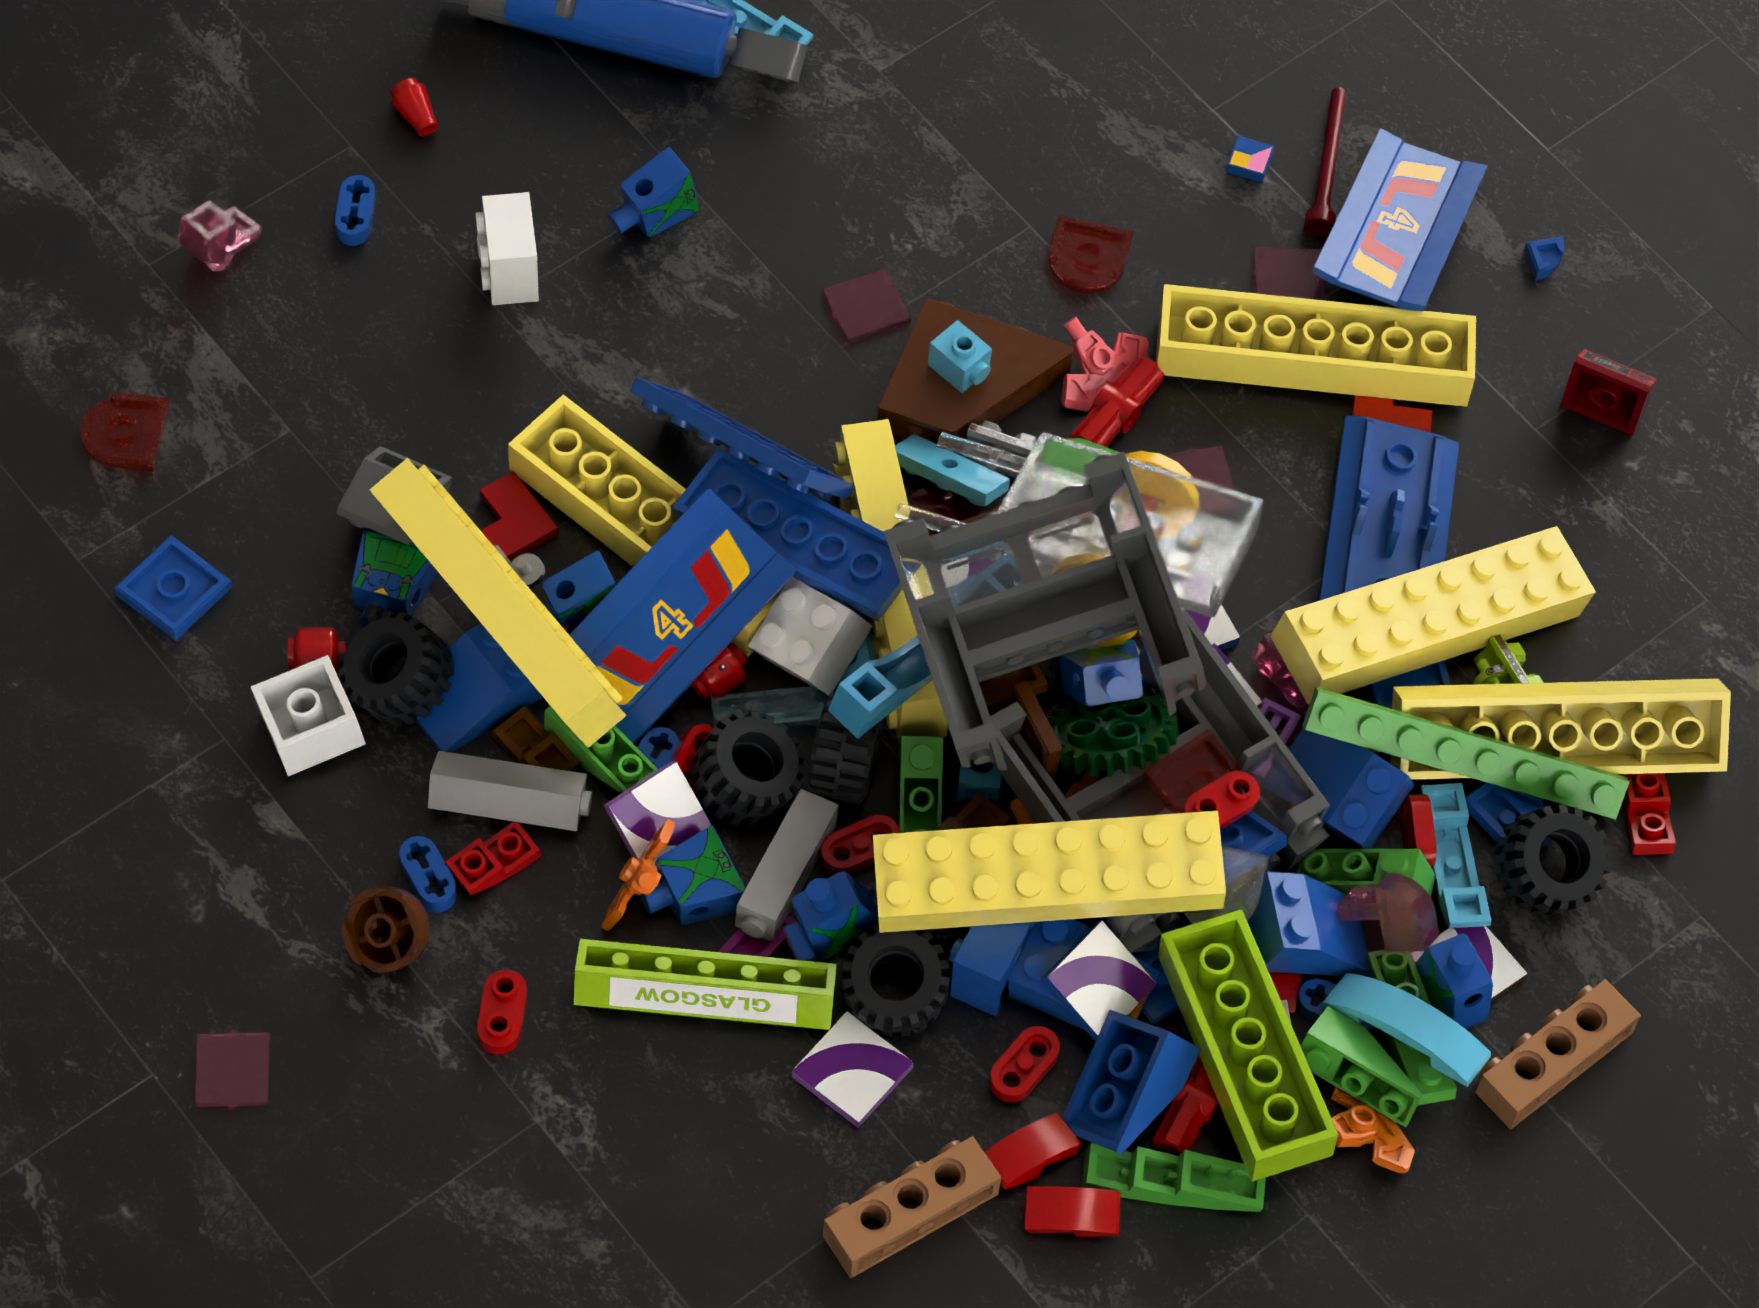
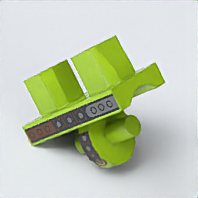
M1502 634L1492 635L1487 647L1473 659L1480 671V674L1473 682L1474 685L1543 683L1539 675H1526L1521 667L1526 661V653L1519 642L1507 643Z

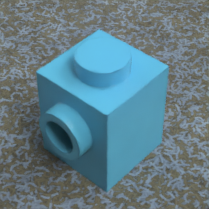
M957 320L930 342L928 366L959 392L963 393L973 384L979 385L989 375L991 371L992 348Z

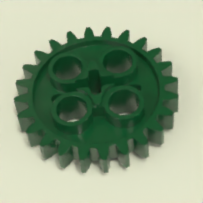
M1142 689L1143 696L1140 698L1094 706H1085L1080 702L1075 703L1065 700L1063 701L1064 709L1054 708L1052 710L1053 717H1047L1063 748L1059 761L1061 762V769L1065 770L1074 766V772L1077 775L1088 769L1090 770L1091 777L1097 775L1099 771H1106L1107 776L1111 777L1114 771L1118 769L1124 774H1129V767L1132 766L1143 770L1145 769V761L1158 763L1159 754H1169V746L1176 745V736H1179L1176 712L1169 717L1164 700L1160 701V695L1156 693L1147 697L1146 689Z

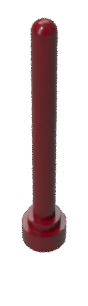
M1336 87L1331 92L1315 204L1307 210L1304 220L1305 232L1310 236L1318 238L1328 237L1336 221V215L1330 207L1346 100V91L1342 87Z

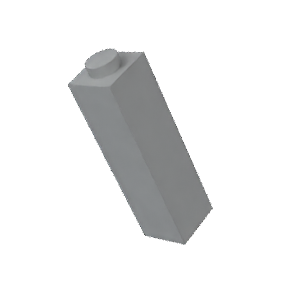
M438 751L430 773L428 808L577 831L581 816H589L592 791H586L587 774Z
M800 789L737 903L735 927L741 928L744 933L753 938H764L768 941H774L786 916L793 907L792 898L801 892L821 855V846L824 839L832 834L836 827L839 804Z

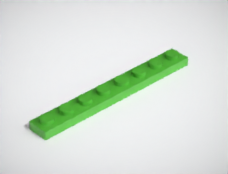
M1315 687L1302 725L1306 731L1570 807H1576L1615 820L1630 782L1627 777L1318 687Z

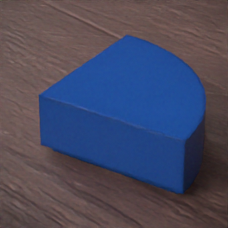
M1563 236L1526 242L1524 252L1535 281L1548 277L1558 268L1564 251Z

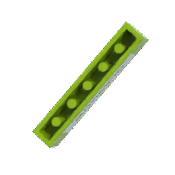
M580 939L575 966L574 1005L830 1030L837 964Z

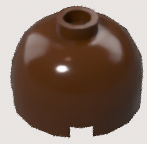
M389 886L364 890L353 898L348 905L351 908L347 919L343 920L341 928L344 946L353 961L372 969V972L385 973L404 969L420 958L428 945L430 933L428 914L420 900L407 890Z

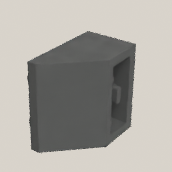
M379 446L365 457L343 496L336 514L347 518L354 526L370 528L387 537L410 545L413 541L370 491L374 485L407 457L382 446ZM409 459L417 469H419L423 465L419 462ZM426 466L448 492L452 477Z

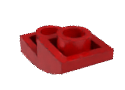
M1622 774V776L1627 777L1630 781L1624 796V808L1632 855L1673 854L1676 841L1669 816L1671 798L1665 774Z
M511 822L484 843L480 838L476 839L445 861V863L471 896L521 871L542 857V853L518 822Z
M1054 1113L1012 1133L986 1150L985 1154L1000 1174L1001 1186L1007 1190L1039 1178L1044 1166L1077 1155L1082 1143L1058 1113Z
M1027 1186L1025 1230L1030 1234L1073 1233L1076 1237L1119 1236L1121 1193L1119 1191L1095 1188Z

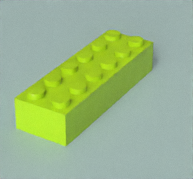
M1242 909L1161 934L1158 958L1195 1046L1201 1048L1199 1052L1200 1059L1251 1181L1253 1182L1333 1156L1338 1138L1337 1130Z

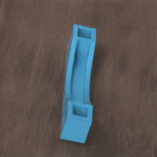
M1008 554L999 559L975 579L953 603V607L1023 585L1015 560ZM918 635L890 654L866 662L839 683L828 711L857 739L933 680Z

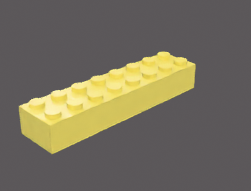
M1164 284L1159 310L1156 363L1164 373V376L1467 407L1475 380L1476 316Z
M564 394L508 444L509 470L511 472L514 471L521 480L632 567L679 519L674 515L673 506L686 489ZM785 585L732 640L747 657L754 652L753 649L748 647L749 643Z
M889 419L841 425L840 442H834L836 464H833L832 470L833 474L855 486L848 500L840 498V510L883 532L893 528L895 524L901 521L912 520ZM918 567L908 581L914 600L929 596L924 571ZM903 589L879 621L869 617V623H872L874 634H872L876 658L890 654L918 635ZM933 680L886 716L888 729H895L898 744L900 736L947 737L948 724Z
M406 458L370 489L371 493L587 748L626 716L617 705L623 699L425 465L417 469Z
M1556 526L1285 611L1270 637L1307 704H1310L1315 687L1342 694L1487 647L1492 635L1502 634L1503 638L1508 640L1579 617L1596 591L1559 528Z
M1719 679L1393 687L1392 709L1611 773L1643 774L1727 771L1731 691ZM1391 755V765L1407 774L1411 780L1470 778Z
M1218 811L873 835L879 933L1224 908L1226 886Z

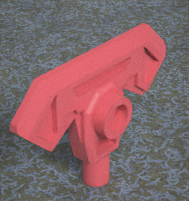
M1077 317L1066 322L1063 326L1074 340L1070 345L1075 346L1074 356L1083 374H1066L1063 378L1062 406L1066 409L1088 412L1094 399L1106 384L1110 383L1113 385L1137 357L1145 358L1148 356V339L1143 336L1119 332L1117 333L1112 350L1093 330L1086 331Z

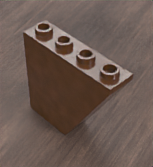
M926 298L878 406L877 421L889 419L892 435L906 439L912 434H916L954 452L966 444L967 432L971 423L980 425L984 420L997 423L1062 380L1066 374H1069L1072 369L1075 346L1066 344L1057 338H1048L1029 332L1021 326H1011L993 320L985 314H975L957 308L945 301L938 302ZM957 320L992 348L991 371L982 383L979 385L973 384L963 393L959 392L928 366L930 342Z

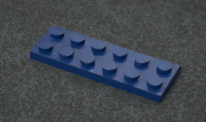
M638 377L634 380L630 392L644 399L641 404L644 408L660 415L667 414L670 416V422L690 431L693 428L699 432L698 437L717 446H720V444L728 448L727 453L747 462L751 460L757 463L756 468L776 478L781 476L786 479V485L806 494L810 492L830 501L832 495L849 499L855 486L854 484L683 392Z
M720 448L715 451L673 506L674 515L680 518L707 488L711 489L797 570V573L793 576L794 578L877 621L882 618L902 590L883 531L809 493L800 492L786 485L785 481L758 470L755 466ZM903 565L908 581L918 569L917 566Z

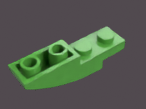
M1409 946L1368 952L1367 960L1371 978L1395 986L1430 1004ZM1384 1032L1391 1058L1423 1095L1418 1105L1456 1098L1457 1087L1454 1079L1432 1068L1429 1056Z

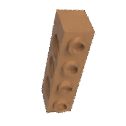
M1606 979L1594 988L1590 985L1582 988L1572 999V1005L1564 1012L1560 1009L1554 1010L1541 1023V1030L1533 1036L1529 1033L1522 1035L1511 1046V1053L1502 1060L1499 1057L1493 1058L1479 1072L1481 1080L1475 1093L1510 1130L1633 1034L1641 1014ZM1578 1023H1587L1594 1031H1586ZM1547 1047H1556L1560 1049L1564 1055H1555L1551 1053L1547 1049ZM1516 1071H1526L1533 1079H1523Z
M974 1136L963 1142L954 1140L942 1147L938 1152V1156L925 1163L923 1161H916L902 1171L901 1176L887 1184L885 1181L873 1185L860 1200L851 1205L845 1202L834 1207L827 1214L826 1219H824L823 1238L851 1279L999 1194L1001 1176ZM947 1177L953 1179L957 1185L945 1188L936 1181ZM905 1198H912L918 1201L920 1206L908 1209L899 1202ZM868 1219H875L881 1222L883 1227L877 1230H870L864 1227L862 1222Z

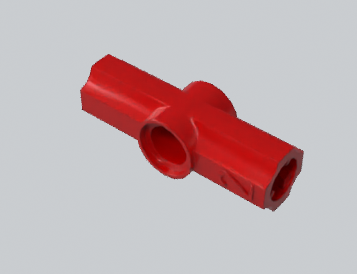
M1137 357L1113 385L1108 383L1100 390L1094 399L1090 412L1070 434L1069 438H1082L1108 447L1120 431L1124 434L1128 432L1137 421L1144 403L1163 382L1164 373L1159 369L1158 364L1148 357Z
M1199 1054L1184 1088L1168 1104L1169 1109L1153 1138L1152 1146L1160 1152L1179 1156L1184 1150L1191 1151L1204 1123L1208 1124L1219 1104Z

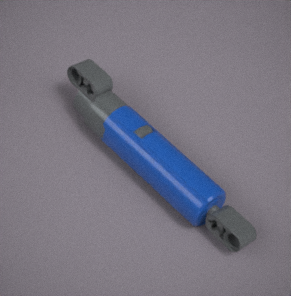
M440 0L467 7L472 17L712 79H717L723 74L725 66L728 64L729 58H731L730 66L788 82L799 83L808 48L807 45L744 28H739L736 36L737 17L734 10L700 0Z

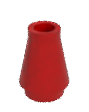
M408 78L392 88L390 92L392 96L391 104L412 125L420 137L430 135L438 129L439 124L435 119L426 87L423 83H419L416 78Z

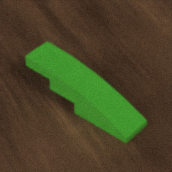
M1090 1143L1085 1149L1081 1188L1119 1191L1122 1198L1213 1210L1261 1212L1264 1204L1266 1177L1252 1182L1243 1163L1184 1150L1177 1156L1137 1146L1133 1152L1124 1151L1122 1154H1119L1097 1144Z

